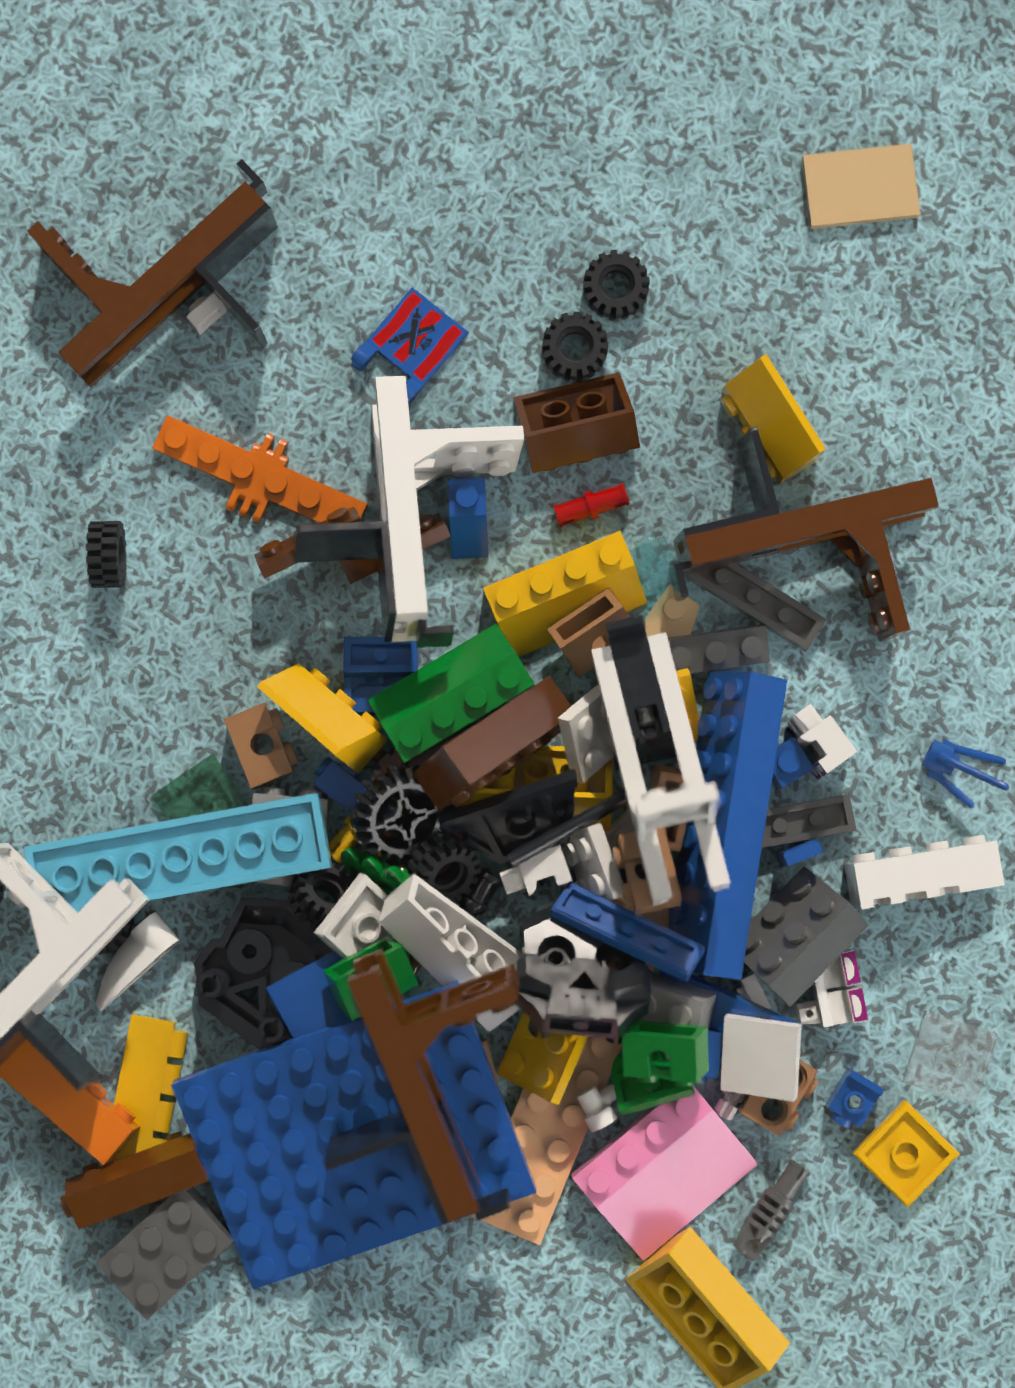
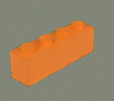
M27 1039L0 1066V1077L103 1165L111 1163L140 1128L133 1121L136 1115L129 1108L121 1103L114 1105L105 1097L108 1092L102 1085L98 1083L78 1091Z

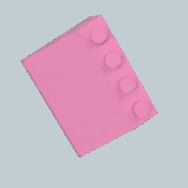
M695 1087V1095L645 1110L571 1173L572 1179L643 1261L758 1165Z

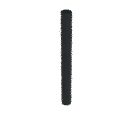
M623 789L506 854L508 862L512 868H515L627 805L625 790Z

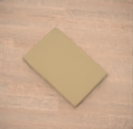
M912 144L803 155L802 165L810 229L910 219L920 216Z

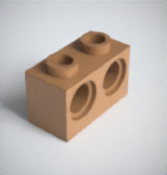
M799 1060L797 1099L794 1102L777 1099L780 1103V1111L775 1117H763L761 1113L762 1104L772 1098L746 1094L738 1107V1111L780 1137L783 1130L789 1132L799 1116V1112L795 1109L802 1097L808 1099L815 1090L818 1079L814 1077L818 1071Z

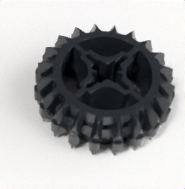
M402 762L397 770L394 765L387 764L386 774L383 775L379 770H374L375 780L370 783L367 780H362V785L365 788L364 793H354V798L359 804L349 807L350 813L355 817L349 822L352 829L357 831L354 834L355 839L359 844H363V848L368 854H375L381 861L385 862L389 858L393 863L399 864L402 857L407 861L413 860L414 856L412 853L415 849L420 852L423 850L421 845L423 841L426 840L428 843H432L431 836L437 833H446L439 825L438 814L446 812L444 809L451 804L449 803L440 810L437 809L413 775V772L420 767L419 765H415L412 768L408 763ZM403 789L420 790L423 797L418 799L414 796L407 797L403 793ZM385 828L386 831L394 829L397 836H381L377 833V830Z

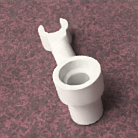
M613 1083L601 1091H598L596 1086L589 1087L576 1096L586 1114L584 1120L591 1132L598 1131L617 1119V1115L610 1105L616 1099Z

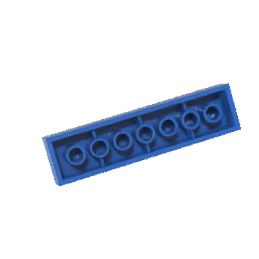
M708 671L707 680L703 688L704 702L702 714L697 726L698 740L696 752L704 783L710 784L715 782L719 797L715 826L730 886L728 889L715 892L713 888H710L694 821H687L679 861L675 869L682 901L680 906L669 908L668 929L705 946L704 955L694 969V973L738 980L742 978L787 679L751 671Z

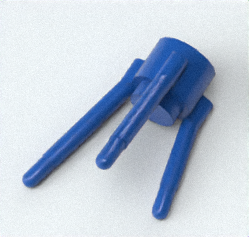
M934 739L921 766L929 769L926 776L938 781L969 808L974 807V802L943 776V773L950 776L954 768L1004 791L1009 789L1007 783L959 761L960 756L957 754L1001 765L1006 763L1005 758L955 745L946 739L942 743Z

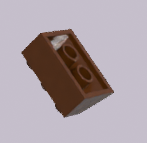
M620 372L513 397L519 424L523 426L524 444L532 473L551 471L557 467L578 462L585 463L595 458L611 454H623L628 450L640 448L635 412Z

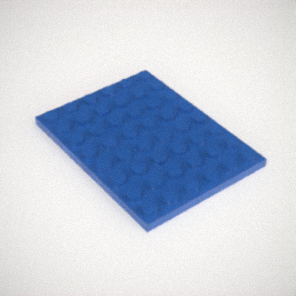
M456 981L405 999L404 1001L406 1004L456 986L459 982ZM363 1017L354 1020L348 1019L173 1080L171 1084L192 1139L195 1140L197 1151L203 1166L207 1170L209 1181L253 1289L442 1225L406 1141L326 1171L323 1164L330 1137L401 1110ZM474 1022L459 1028L455 1027L454 1024L445 1027L426 1050V1053L481 1182L480 1191L483 1197L508 1188L511 1201L537 1193L535 1181Z

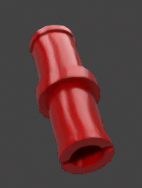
M620 483V485L592 493L591 490L586 491L583 497L558 505L555 504L553 507L561 528L592 517V520L600 518L599 514L623 506H629L630 502L624 483Z

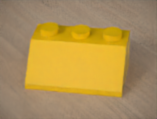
M767 354L760 357L724 385L722 390L724 397L721 398L722 405L730 417L737 415L743 425V428L740 429L742 437L750 428H758L771 479L775 477L779 484L817 462L826 450Z
M298 663L260 682L257 687L358 774L388 741L378 732L382 724L366 711L362 716L358 715L352 709L357 703L341 689L336 694L329 690L326 686L331 681L315 667L309 672Z

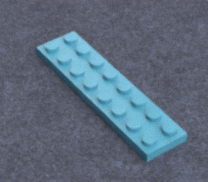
M320 793L24 847L26 861L78 913L109 880H116L120 884L123 879L129 878L151 901L332 868Z

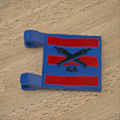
M412 287L366 342L353 353L351 364L358 371H363L378 352L410 378L406 382L409 406L469 332Z

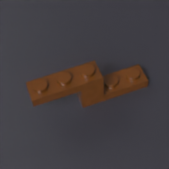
M352 507L348 510L347 508H340L333 511L327 516V520L319 524L362 521L355 507ZM439 513L434 515L425 514L419 517L422 550L451 536ZM296 531L293 533L294 536L281 542L274 540L266 543L260 548V552L254 554L264 579L297 564L294 561ZM377 559L339 561L350 584L378 571Z

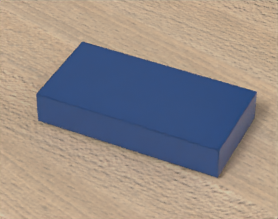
M814 839L777 853L776 859L780 868H784L821 854L823 850L819 840Z

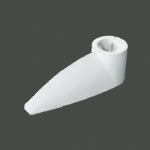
M156 912L146 917L131 931V935L111 960L102 979L96 1000V1005L100 1011L110 1005L179 943L180 939Z

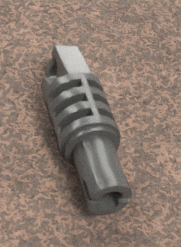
M790 1159L789 1164L774 1187L769 1186L768 1189L765 1188L762 1196L759 1197L756 1205L753 1206L733 1246L748 1258L755 1260L775 1238L783 1222L786 1221L789 1213L794 1209L793 1205L795 1203L792 1200L811 1173Z

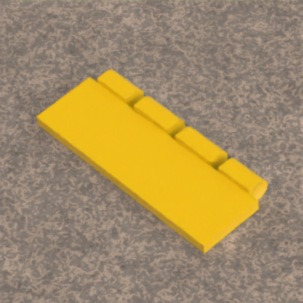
M131 1014L114 1105L121 1103L129 1108L136 1115L133 1121L140 1128L112 1162L168 1141L167 1139L154 1137L155 1131L169 1133L175 1102L161 1100L162 1094L175 1096L171 1084L173 1080L180 1078L182 1065L168 1063L169 1057L184 1058L189 1033L175 1030L176 1022Z

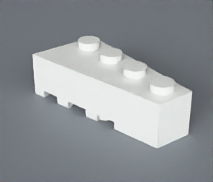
M985 835L962 838L963 845L949 847L947 840L927 843V851L912 853L911 846L890 849V857L875 859L874 852L852 855L853 863L844 864L850 903L854 909L873 908L876 904H896L913 898H932L945 895V893H961L1003 886L1004 879L997 841L986 842Z
M415 874L385 897L379 923L442 986L456 981L461 984L513 963L517 970V960L522 957V953ZM514 1003L508 1010L496 1014L490 1010L477 1015L476 1020L490 1032L517 1012L519 1007Z

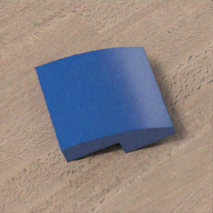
M344 637V693L357 703L352 709L358 715L362 716L366 711L371 716H377L368 699L418 670V648L416 641L384 642V637Z
M334 950L264 988L291 1039L350 1019L339 1009L323 973L324 969L342 960Z

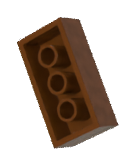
M548 676L444 745L414 771L413 775L438 810L449 803H452L456 808L473 796L476 791L490 785L505 771H510L524 761L527 756L538 752L549 744L552 739L561 734L558 717L568 710L571 705L552 678Z

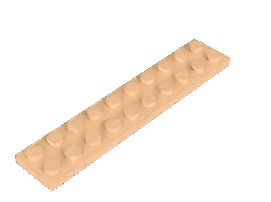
M623 896L610 900L634 912L633 906L626 907ZM669 908L640 915L668 928ZM646 963L648 968L653 972L654 966ZM608 964V965H607V967H609V968H611V969H617V968H619V967H618L617 965H615V964ZM588 1036L559 1105L551 1103L524 1088L522 1089L512 1113L511 1121L535 1181L537 1193L511 1201L508 1210L481 1219V1221L535 1244H541L589 1128L584 1120L586 1114L576 1096L592 1086H596L598 1091L605 1088L611 1074L614 1059L622 1047V1044H617V1038H614V1044H611L605 1037Z

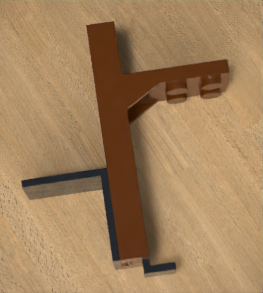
M243 159L237 162L236 165L239 173L246 181L131 286L98 278L92 271V268L78 253L71 257L74 251L67 245L66 240L53 226L46 230L37 221L27 230L39 248L100 312L94 320L58 351L90 388L111 371L202 286H205L211 294L215 293L223 302L227 311L262 348L268 344L261 327L219 284V281L278 228L271 207L262 199L267 193L264 182Z
M750 428L739 440L738 447L755 512L682 529L673 540L678 563L673 564L668 570L676 601L685 600L689 596L684 578L685 575L831 541L861 572L862 577L858 579L859 589L864 599L868 598L871 613H868V624L872 634H877L878 641L890 640L909 631L910 626L884 528L922 519L925 517V512L939 507L932 477L780 513L758 428Z
M383 949L354 959L353 966L357 975L350 976L347 982L401 1110L330 1137L323 1162L326 1171L406 1141L442 1225L474 1213L477 1221L508 1210L511 1204V1195L508 1188L483 1197L480 1191L481 1182L426 1050L445 1027L453 1024L457 1028L464 1027L473 1023L479 1014L490 1010L496 1014L511 1008L514 1005V1001L519 998V975L514 963L406 1004Z

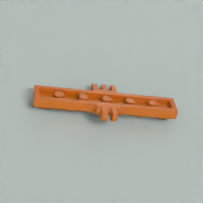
M167 415L152 447L153 450L234 485L235 487L225 509L233 512L237 507L238 500L244 501L239 511V516L247 518L253 505L257 509L253 514L252 521L260 524L269 502L317 523L327 520V516L337 509L347 508L348 510L352 507H355L362 520L368 504L286 468L289 458L283 454L289 442L281 439L276 450H270L275 439V435L267 433L262 445L255 443L250 452Z

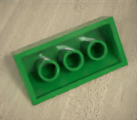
M495 623L368 699V702L404 763H410L500 709L535 686V683L515 650Z

